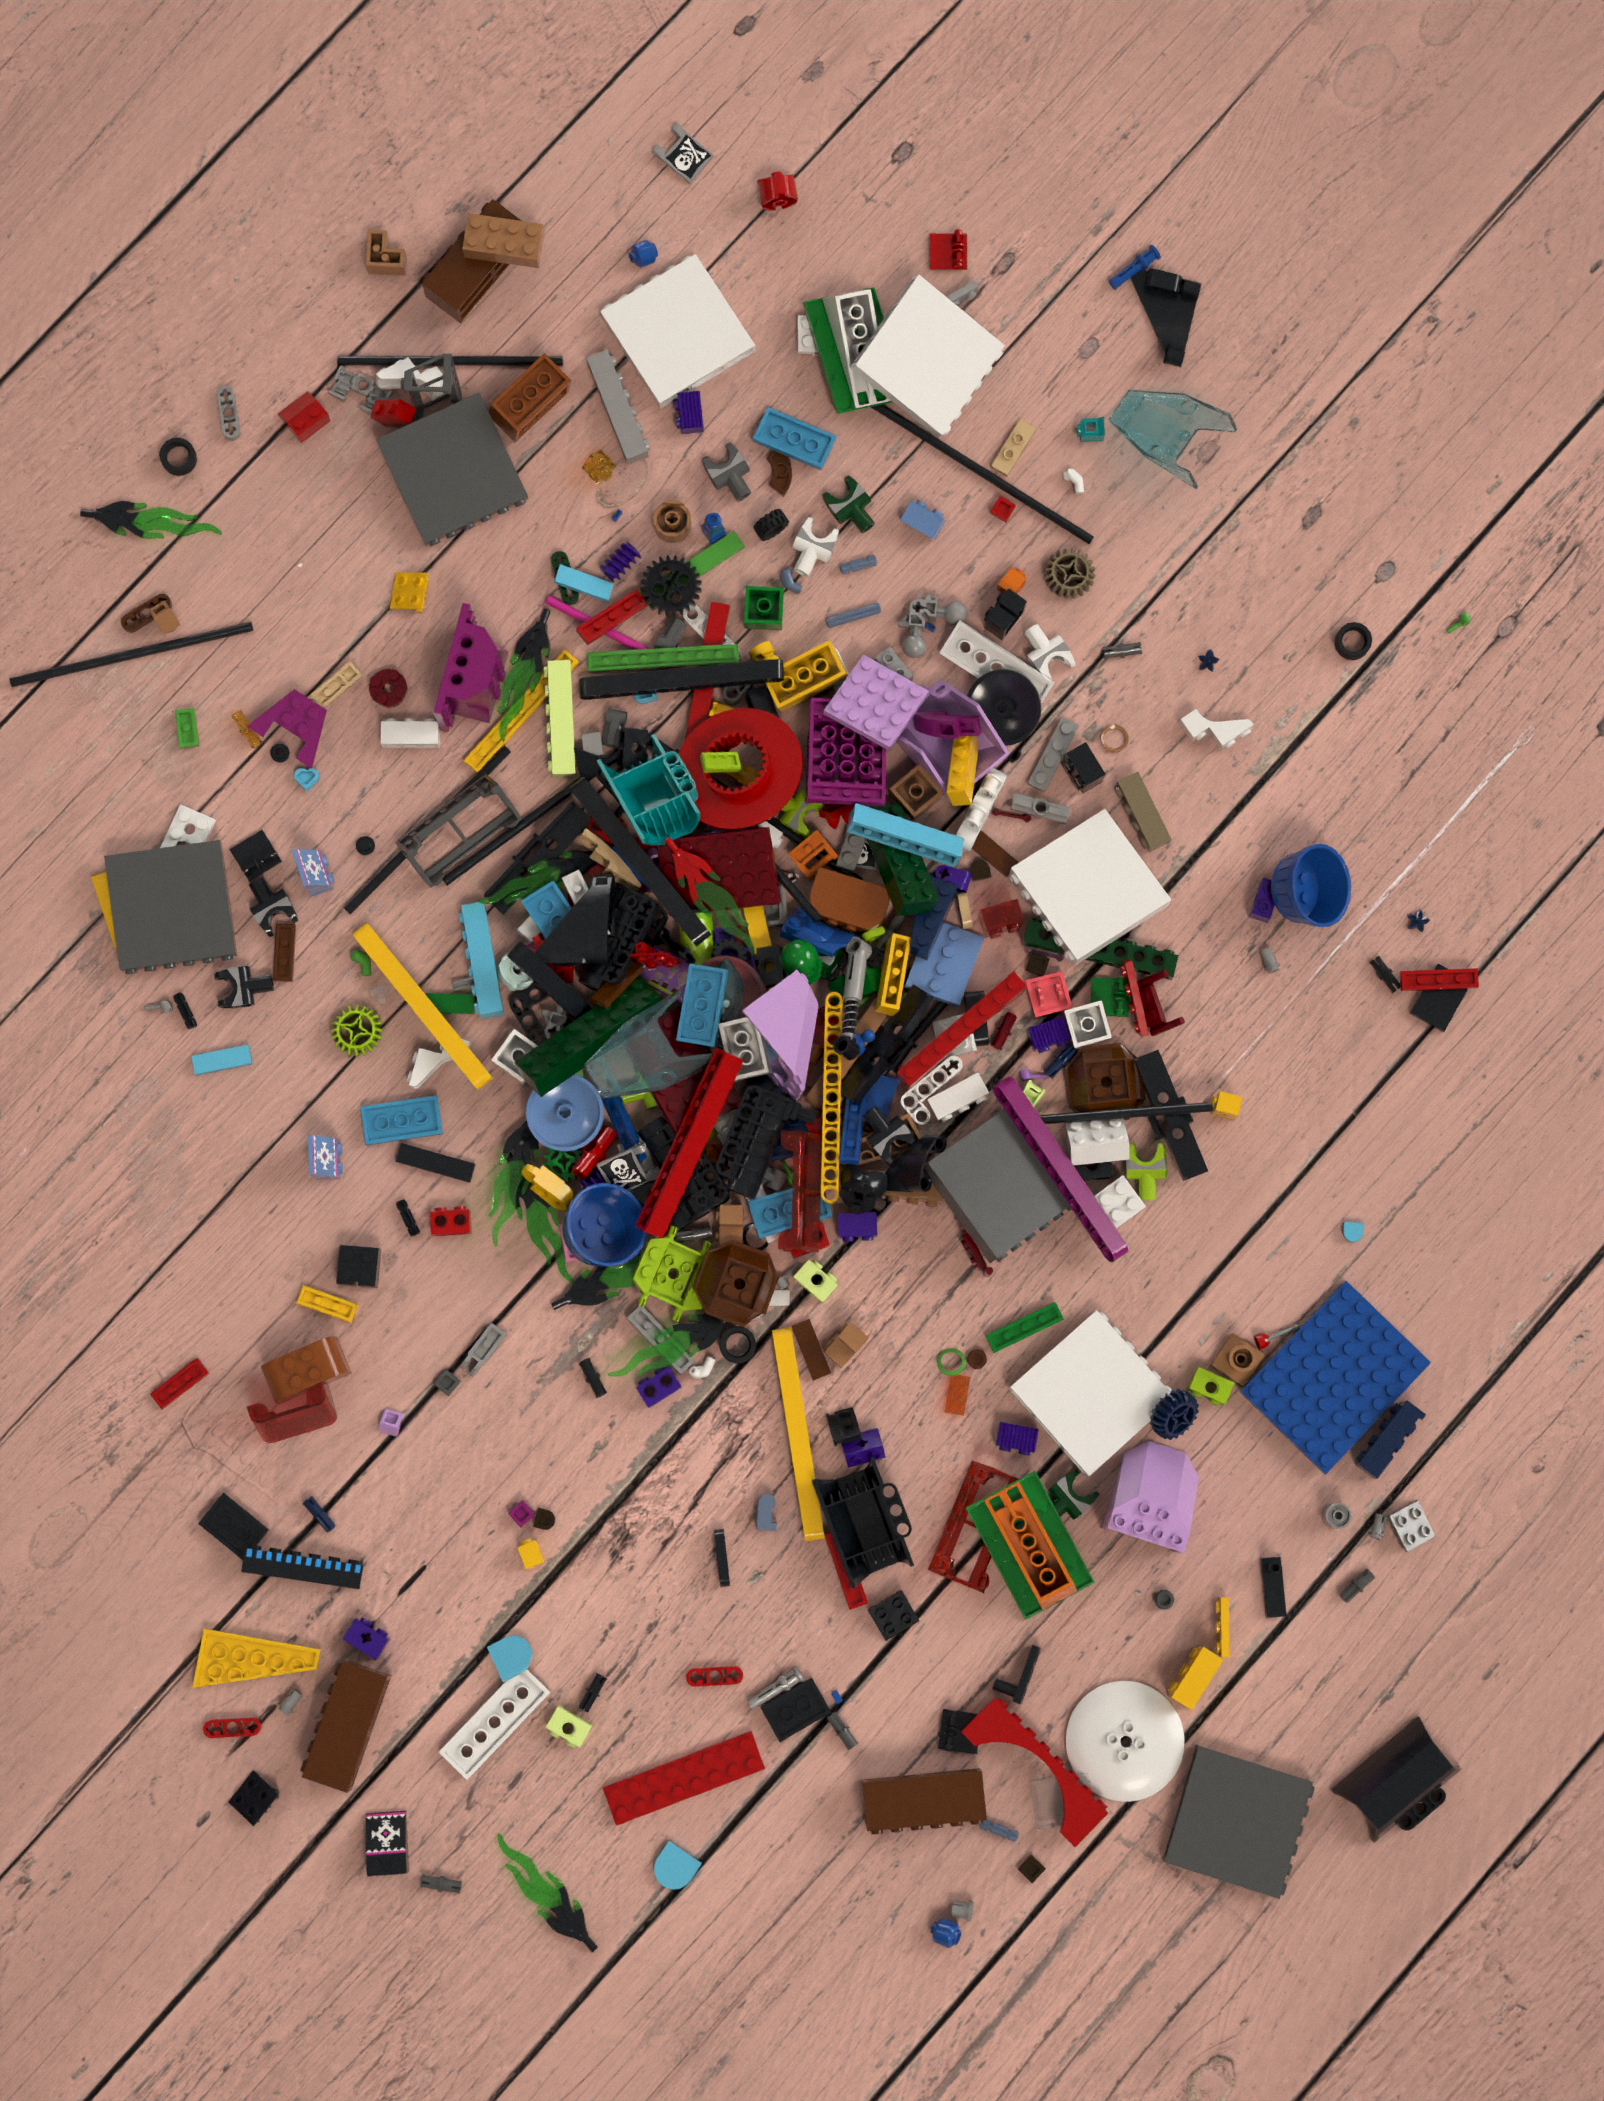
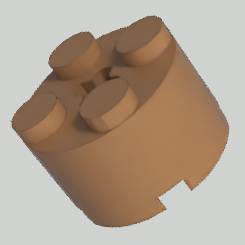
M667 500L657 507L653 514L655 532L658 538L663 541L677 543L684 541L689 535L692 525L691 514L682 502ZM671 519L675 520L673 524L670 523Z

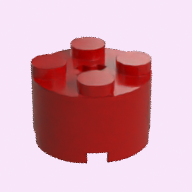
M778 171L773 172L771 177L762 178L757 181L760 200L764 210L775 211V207L778 206L786 209L798 202L795 179L792 174L782 175V172Z

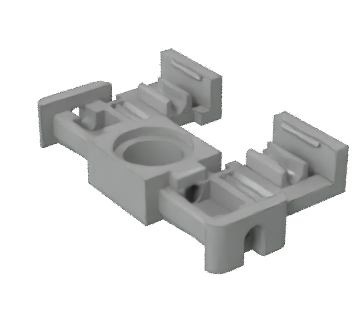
M344 366L339 367L334 377L335 384L332 390L328 392L330 396L342 402L346 401L347 397L345 396L351 390L366 397L368 402L366 406L361 405L360 409L370 415L375 400H387L393 394L391 389L389 391L380 389L376 386L374 380L358 373L355 376L345 371ZM360 382H367L369 384L368 388L360 390L358 388Z

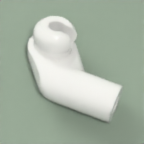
M1074 469L1066 470L1063 473V477L1065 480H1071L1074 483L1075 494H1084L1082 476Z
M707 1356L703 1365L692 1366L689 1369L690 1376L694 1379L707 1377L716 1360Z

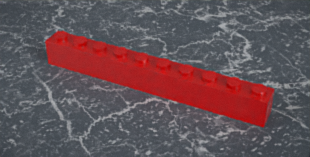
M715 1048L635 1224L637 1228L663 1239L670 1221L676 1212L679 1201L684 1195L689 1179L692 1177L694 1168L701 1157L704 1146L708 1142L709 1135L717 1122L729 1091L733 1087V1082L741 1069L743 1059Z

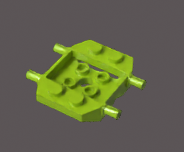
M670 1225L667 1235H664L663 1239L656 1237L647 1240L631 1279L641 1293L637 1305L645 1307L648 1297H655L674 1306L675 1312L671 1320L679 1323L684 1310L702 1309L692 1288L704 1254L710 1249L712 1243L704 1241L701 1251L697 1252L675 1242L674 1237L678 1228ZM695 1263H698L697 1268L689 1284V1287L686 1291V1294L682 1299V1293L685 1289L691 1272L693 1271ZM671 1268H675L677 1271V1276L674 1279L668 1276Z

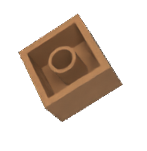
M919 764L889 789L891 797L897 803L902 804L904 812L913 822L943 798L941 789Z

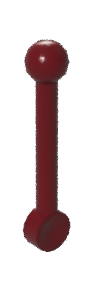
M998 809L992 810L994 816L1002 815L1023 819L1026 823L1031 821V816L1028 814L1022 816L1001 812Z

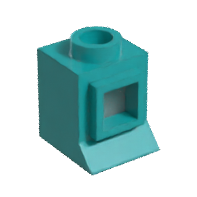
M1104 416L1080 420V424H1077V436H1080L1081 442L1104 440Z

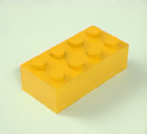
M828 640L784 663V681L766 683L777 708L784 712L846 680L849 675L833 643Z

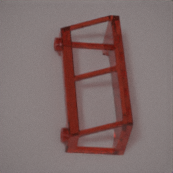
M781 1131L782 1146L786 1150L792 1151L793 1186L791 1229L783 1230L779 1234L778 1250L780 1252L819 1253L822 1135L802 1131Z
M972 1460L928 1570L984 1593L990 1583L989 1575L985 1572L992 1557L985 1543L968 1582L954 1577L955 1559H952L951 1555L964 1523L976 1528L973 1522L966 1520L968 1515L966 1507L972 1505L979 1486H985L986 1482L994 1477V1474L1008 1479L1007 1485L1017 1481L1018 1478Z

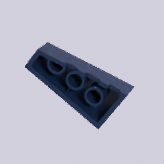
M1402 1401L1399 1404L1396 1402L1390 1410L1392 1414L1388 1420L1385 1418L1380 1423L1378 1434H1373L1367 1442L1369 1444L1368 1448L1365 1451L1362 1450L1356 1457L1358 1462L1355 1465L1374 1479L1379 1478L1394 1457L1392 1454L1394 1452L1397 1453L1404 1445V1437H1408L1416 1429L1415 1422L1418 1419L1423 1420L1426 1416L1424 1412L1409 1401Z

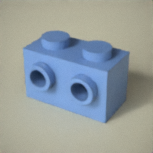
M911 500L900 520L936 540L946 522L942 518L944 514L935 509L932 512L926 509L927 505L920 500H917L916 503Z

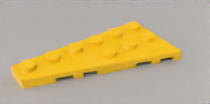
M204 1629L192 1688L316 1670L319 1665L321 1649Z

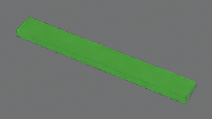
M738 644L588 652V672L739 663Z

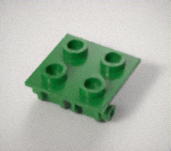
M1091 977L1090 1003L1102 1000L1106 1016L1129 1017V996L1126 995L1124 985L1127 984L1125 977Z

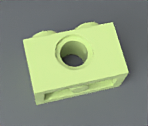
M808 1259L793 1278L823 1304L838 1287L837 1279L831 1273L826 1275L821 1270L823 1267L816 1260L811 1262ZM814 1275L822 1277L823 1282L820 1285L812 1283L811 1278Z
M558 1706L546 1728L549 1729L548 1733L556 1738L561 1736L566 1739L565 1743L576 1748V1746H582L593 1725L563 1707ZM565 1723H571L574 1726L572 1733L567 1734L564 1732L563 1725Z

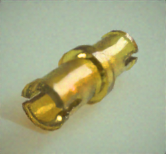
M242 711L234 713L232 719H234L239 727L240 734L245 736L251 748L258 747L262 741L253 730L247 727L251 723L248 722Z

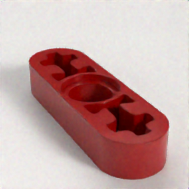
M737 1666L693 1668L686 1675L687 1683L693 1687L735 1685L743 1679V1671ZM715 1670L720 1673L721 1677L718 1682H712L709 1679L711 1671ZM722 1670H727L726 1674H731L732 1670H736L737 1673H740V1677H737V1681L727 1677V1682H723L724 1674ZM702 1671H707V1683H703L704 1679H698L697 1683H693V1680L689 1679L693 1672H697V1675H703Z
M255 1717L215 1719L204 1724L203 1732L208 1738L254 1736L260 1733L262 1723ZM241 1721H244L243 1725H249L253 1721L258 1726L254 1729V1732H251V1729H243L244 1733H241ZM221 1722H224L223 1735L221 1734L222 1730L215 1731L214 1735H212L211 1731H208L211 1723H214V1727H221ZM230 1722H235L238 1725V1730L234 1734L229 1733L227 1730Z

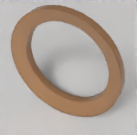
M1110 725L1101 734V743L1110 752H1120L1128 744V733L1119 725ZM1111 729L1120 730L1124 734L1125 742L1118 749L1109 748L1104 741L1105 734Z

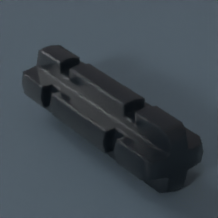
M182 993L175 994L173 999L178 1004L177 1008L183 1020H185L186 1027L188 1029L196 1027V1020L192 1018L193 1014L188 1003L185 1002L184 995Z
M406 1200L398 1201L396 1206L401 1211L400 1215L405 1226L408 1227L407 1230L410 1236L418 1235L420 1230L415 1225L416 1222L410 1209L407 1208Z

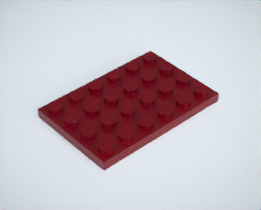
M769 827L674 839L673 841L679 849L682 848L686 852L703 858L713 870L707 874L704 870L700 869L703 876L709 881L696 883L699 899L692 901L686 876L680 879L676 877L673 852L666 844L657 845L661 872L692 910L710 909L712 912L781 903Z
M682 1006L620 1037L675 1136L714 1052V1049L710 1046L676 1041ZM734 1085L729 1091L718 1118L739 1107L741 1097Z

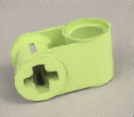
M1029 1080L1023 1089L1024 1094L1033 1107L1039 1102L1046 1091L1045 1088L1041 1089L1033 1084L1032 1080Z

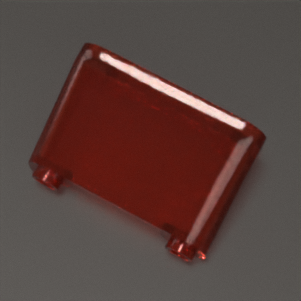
M321 1383L310 1387L306 1393L308 1404L278 1414L269 1412L267 1406L261 1403L247 1406L249 1417L262 1440L267 1443H275L334 1424L337 1419V1411L329 1385Z

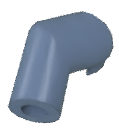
M784 568L780 574L783 586L799 594L802 585L793 581L792 569Z

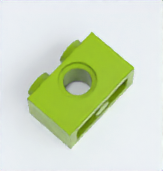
M1197 1367L1187 1389L1191 1391L1193 1396L1200 1399L1204 1396L1209 1399V1403L1219 1407L1220 1404H1226L1234 1382ZM1208 1382L1213 1383L1215 1386L1213 1393H1208L1205 1389V1385Z

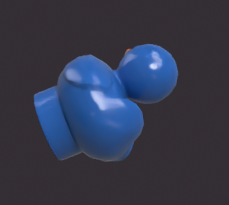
M870 1029L865 1030L862 1035L854 1032L856 1043L860 1046L859 1055L865 1051V1042L870 1043L875 1039V1033Z

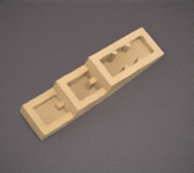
M588 829L582 832L577 841L593 851L590 858L605 867L602 874H614L617 884L637 892L641 884L619 855Z

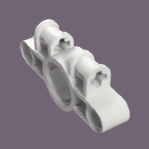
M992 768L986 774L956 836L964 838L963 850L967 852L971 851L1007 778V774L995 768Z

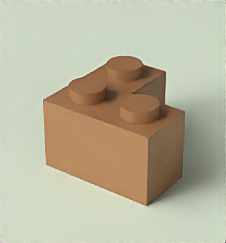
M368 230L366 252L368 274L406 275L407 257L405 250L389 248L387 230Z
M720 1205V1209H716V1223H719L720 1230H716L715 1242H719V1245L730 1240L743 1244V1205Z
M852 1322L849 1324L844 1323L837 1333L839 1335L835 1341L831 1338L824 1346L826 1348L824 1353L840 1368L868 1340V1337Z

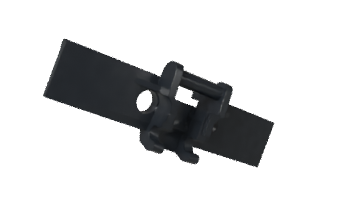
M573 801L570 802L540 835L534 833L532 835L533 838L516 856L512 857L515 862L485 892L484 898L504 915L538 878L545 884L549 881L547 877L556 866L548 867L546 859L558 858L590 824L592 819ZM549 840L557 842V847L554 850L547 849V842ZM540 842L542 846L524 864L522 860ZM521 869H530V876L527 878L521 877Z
M915 985L911 987L901 1001L899 1011L894 1016H891L884 1026L878 1028L875 1033V1039L866 1045L865 1048L867 1050L841 1085L842 1095L858 1104L881 1077L886 1068L897 1073L899 1066L912 1048L916 1049L917 1047L908 1038L934 999L932 995ZM897 1026H902L900 1031L897 1034H894L895 1028ZM906 1043L894 1062L890 1064L892 1059L888 1055L896 1044L901 1047ZM875 1057H878L879 1060L877 1061V1063L875 1065H872V1060Z
M1159 1050L1133 1059L1151 1104L1147 1107L1186 1104L1184 1096L1178 1098ZM1163 1092L1168 1095L1166 1103L1159 1102V1093ZM1190 1113L1164 1115L1167 1131L1163 1133L1156 1116H1148L1155 1134V1141L1165 1138L1183 1181L1208 1172L1189 1125L1194 1122ZM1179 1128L1182 1130V1138L1176 1139L1173 1137L1172 1132L1174 1129Z

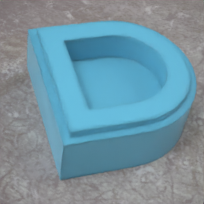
M1343 1222L1344 1238L1349 1242L1360 1240L1363 1236L1364 1223Z

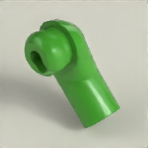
M360 950L352 952L350 958L361 965L362 976H371L370 958Z

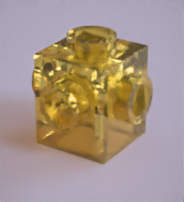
M600 450L591 454L581 468L593 481L599 483L603 480L606 482L613 476L612 471L616 465L611 461L610 457Z

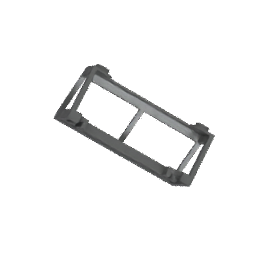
M444 353L404 371V378H401V390H404L405 394L409 391L413 407L416 408L412 421L415 422L422 419L424 408L450 397L452 405L462 400V391L452 354ZM444 358L443 375L418 386L414 371ZM443 379V387H427ZM420 392H443L445 395L423 404Z
M484 774L397 840L395 844L424 882L432 888L442 882L443 872L502 827H515L522 817L499 784L490 776ZM497 794L507 807V810L466 839L451 818L480 796L486 798L487 796ZM448 821L463 840V843L424 872L414 859V856L418 854V849L422 846L421 841Z

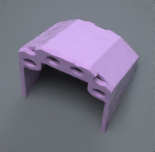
M943 680L936 682L931 687H927V685L921 686L928 690L929 694L917 711L948 712V715L979 716L982 733L977 736L979 749L975 785L980 778L988 774L993 767L1001 763L1010 754L978 703ZM912 717L896 742L916 765L919 764L941 789L943 796L950 800L946 792L953 739L933 737L916 731Z
M798 970L794 971L742 1010L767 1041L766 1045L773 1072L767 1074V1076L783 1094L787 1093L795 1102L799 1100L805 1089L819 1006L808 984L807 977L803 973L800 974Z
M1147 1441L1125 1452L1101 1529H1111L1173 1549L1172 1552L1184 1553L1190 1535L1199 1476L1187 1453L1161 1444L1158 1445L1152 1441Z

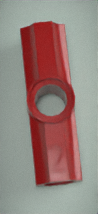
M603 1126L594 1140L582 1148L584 1153L572 1168V1173L575 1176L585 1180L597 1163L606 1160L607 1155L605 1152L617 1138L616 1131L609 1126Z

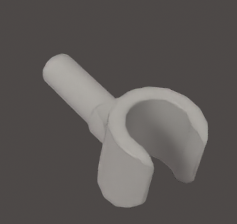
M165 1000L159 1004L144 1006L145 1010L161 1008L162 1013H168L173 1010L171 1002Z
M793 1264L787 1273L778 1279L777 1286L780 1290L790 1285L786 1279L797 1268L796 1265Z

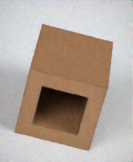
M165 600L149 609L164 635L175 631L180 626Z

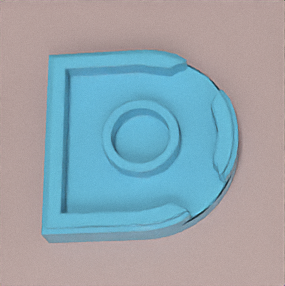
M508 1636L487 1647L503 1682L526 1671L533 1657L530 1644L520 1636Z
M669 1840L656 1859L654 1873L662 1886L668 1889H680L690 1882L702 1863Z

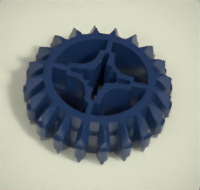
M1179 1388L1176 1391L1171 1390L1170 1394L1166 1393L1165 1397L1160 1398L1159 1403L1155 1404L1156 1407L1152 1410L1153 1414L1150 1416V1424L1154 1432L1161 1438L1177 1439L1179 1435L1183 1436L1186 1430L1189 1431L1191 1425H1194L1193 1421L1197 1419L1196 1414L1199 1412L1197 1409L1199 1404L1188 1391Z

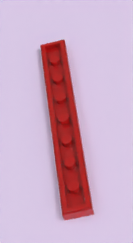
M711 602L703 646L723 645L730 605ZM715 688L694 690L685 740L698 725L709 718Z

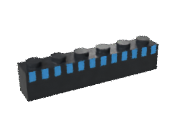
M250 1545V1548H245L241 1572L360 1589L364 1565H360L359 1560L348 1559V1563L340 1562L341 1558L329 1556L328 1560L320 1559L321 1555L309 1553V1557L301 1556V1552L290 1550L289 1554L281 1553L282 1549L270 1548L269 1551L261 1550L262 1546Z

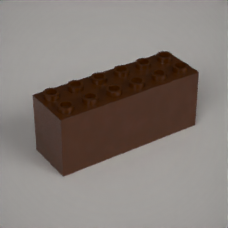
M494 199L490 203L487 202L482 207L480 215L521 221ZM465 231L460 233L458 241L454 245L448 247L443 259H439L435 263L432 272L427 273L422 279L425 297L459 323L464 320L510 265L464 258L462 248Z
M345 1660L338 1664L335 1669L334 1675L337 1676L336 1680L330 1684L328 1689L329 1700L324 1702L322 1706V1720L318 1721L315 1726L314 1733H316V1737L313 1741H310L307 1752L310 1754L308 1759L303 1761L300 1771L303 1772L302 1778L347 1793L353 1788L392 1675Z
M980 1768L862 1780L866 1829L871 1831V1834H882L883 1830L890 1829L891 1832H902L903 1828L910 1827L912 1831L922 1830L923 1826L930 1825L931 1829L943 1828V1824L950 1823L951 1827L963 1826V1822L969 1821L971 1825L983 1824L982 1820H987L983 1775Z

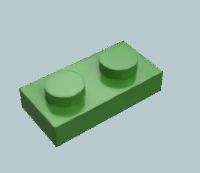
M195 709L175 710L180 749L198 747L199 738Z

